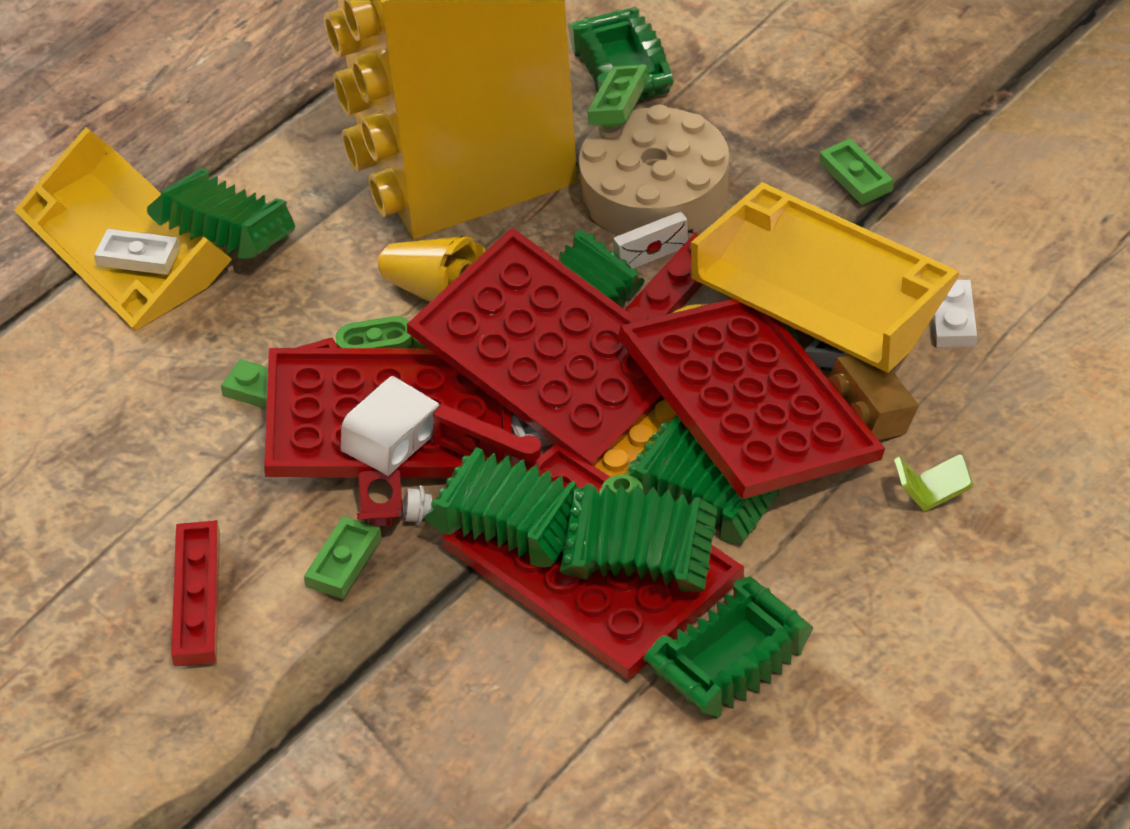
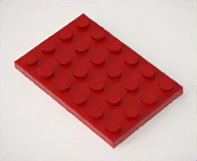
M513 227L407 323V333L553 444L557 443L594 466L604 458L607 451L613 449L629 434L633 426L643 421L655 409L658 402L664 400V397L618 339L621 325L640 320Z
M733 298L620 326L618 339L741 499L882 460L885 447L779 320Z
M269 348L265 477L359 478L358 475L362 471H376L371 466L341 451V427L347 414L391 376L398 378L439 403V406L443 404L457 411L465 412L471 417L490 425L498 426L512 434L511 411L429 349ZM432 436L404 461L397 470L400 471L401 478H450L455 468L461 466L464 455L434 443Z
M557 443L538 458L541 463L540 476L550 469L552 482L562 476L564 487L571 481H575L578 488L584 487L586 484H592L600 492L603 483L610 478L609 475ZM460 527L452 534L442 536L443 548L627 680H630L647 664L644 661V656L660 637L668 636L676 639L678 637V629L685 631L687 623L691 625L698 617L704 614L725 593L733 588V583L744 578V566L713 545L711 547L710 570L707 572L705 590L703 592H682L679 590L674 579L665 586L662 576L654 582L649 571L643 580L640 578L637 570L627 577L621 569L615 578L611 570L608 571L604 578L598 569L588 579H580L562 574L560 570L564 552L559 554L551 567H536L530 565L528 551L519 558L518 546L509 552L508 540L499 548L497 537L495 536L489 542H486L483 532L474 540L472 530L464 537Z

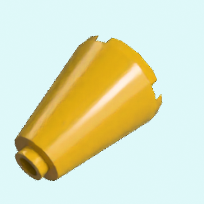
M468 236L391 243L380 253L378 268L384 280L431 302L485 252V248L482 244L475 243V238Z

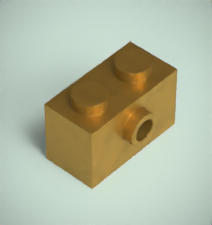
M852 355L837 357L828 380L877 439L881 440L905 435L919 404L892 370L887 373Z

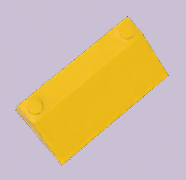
M87 127L14 209L136 331L208 288L232 260L221 248L214 245L213 241L210 242L205 237L201 239V235L190 240L189 232L179 235V226L169 230V221L159 226L148 215L147 207L161 193L110 145ZM107 229L178 237L180 250L168 275L97 266L94 254Z
M763 182L691 242L692 279L887 373L912 351L959 277V271Z

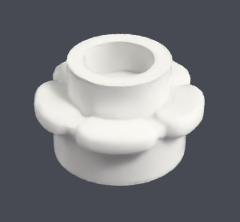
M419 485L417 489L406 488L404 493L403 520L416 522V526L421 525L423 518H425V515L431 508L432 495L425 494L422 485Z

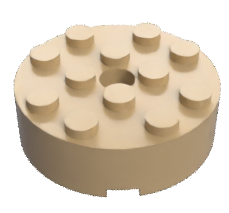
M665 105L632 110L627 122L621 126L604 128L602 125H598L587 136L580 150L579 170L582 202L585 203L590 211V216L594 222L615 235L619 236L680 211L687 218L688 230L691 229L692 233H696L712 223L721 214L728 202L730 193L728 145L721 132L699 114L668 108Z

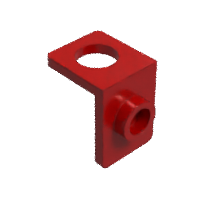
M396 469L389 476L378 470L360 472L358 476L361 513H357V519H368V524L376 527L392 526L393 517L403 516L400 471ZM376 479H385L392 486V496L385 503H376L369 496V486Z

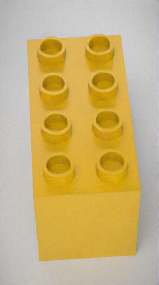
M338 0L339 9L324 14V24L330 44L337 57L346 56L348 67L333 73L334 87L343 111L347 116L355 114L356 126L342 130V139L347 157L356 172L371 168L373 173L368 176L369 187L379 213L382 217L398 213L413 240L578 183L565 0Z

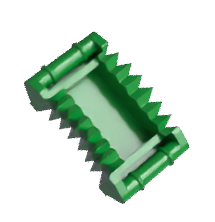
M637 7L623 10L616 9L615 12L591 18L585 17L583 20L568 23L573 53L575 56H580L581 62H586L589 73L593 74L597 93L612 67L632 65L648 66L649 80L638 100L670 92L674 81L669 64L666 61L664 48L661 47V39H656V31H652V24H645V17H639V9Z
M204 168L198 169L161 191V195L147 207L148 215L159 226L169 221V230L179 226V235L189 232L190 240L201 235V239L205 237L210 242L214 241V245L218 248L226 245L227 254L237 249L238 258L240 259L253 258L261 252H266L270 246L284 240L288 234L295 230V223L287 208V201L278 198L266 203L265 195L257 200L256 192L247 197L245 189L235 193V185L226 189V181L218 184V176L209 180V170Z
M582 229L574 234L573 247L565 245L564 253L560 251V263L622 308L625 306V299H632L645 282V279L638 275L639 271L636 268L631 269V266L628 265L625 259H618L615 251H608L604 242L598 243L595 240L594 234H587Z
M678 416L660 425L658 431L649 438L644 449L636 456L635 460L630 462L628 469L624 473L637 478L641 482L645 495L654 487L661 498L669 489L674 501L684 494L688 505L696 497H699L701 500L717 507L715 527L719 525L720 540L739 545L743 544L751 531L756 529V524L769 506L774 504V499L782 490L781 488L741 499L688 428L684 430L683 422Z
M476 447L470 456L462 458L461 466L455 468L452 477L446 481V487L440 489L439 496L431 502V508L425 515L426 521L444 534L450 535L461 527L464 537L472 530L474 540L482 532L486 542H489L496 536L499 548L508 540L509 552L518 546L519 558L528 551L530 565L551 567L559 554L563 552L562 547L565 546L570 520L569 511L572 509L574 492L579 488L575 481H571L564 487L562 476L552 482L550 469L540 476L537 464L527 471L524 459L511 468L509 456L497 464L494 452L485 461L483 450Z
M586 484V486L576 489L574 492L572 509L569 511L570 520L565 546L562 547L564 553L560 572L576 578L588 579L597 569L604 578L609 570H611L614 578L621 569L627 577L637 570L640 578L643 580L649 571L654 582L662 576L665 586L674 579L679 590L682 592H703L705 590L707 572L710 570L709 559L713 535L716 533L715 522L718 508L701 500L699 497H696L688 505L684 494L674 502L669 489L660 498L654 487L645 495L637 484L631 494L628 495L621 484L613 496L607 484L601 495L594 485Z
M751 576L739 579L733 583L734 597L725 593L724 604L717 602V613L708 609L709 621L698 617L697 628L687 623V634L678 629L677 640L668 636L660 637L644 656V661L652 667L655 674L664 678L666 684H672L678 694L685 695L688 703L699 707L701 714H710L715 719L722 715V702L734 708V696L747 701L746 688L760 693V680L771 684V671L782 675V662L791 664V653L800 656L813 631V626L798 615L797 610H792L772 594L768 587L765 588Z

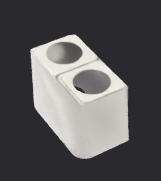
M391 376L347 414L341 427V451L389 476L433 436V413L439 407V403L398 378Z

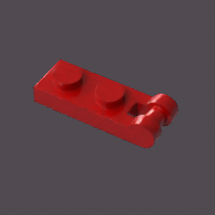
M440 404L433 413L434 443L464 456H470L476 447L483 450L485 461L495 452L497 464L509 456L511 468L524 459L527 471L537 464L539 474H541V463L538 459L541 455V442L537 437L531 435L516 436L498 426L490 425L469 416L465 412L457 411L443 404Z

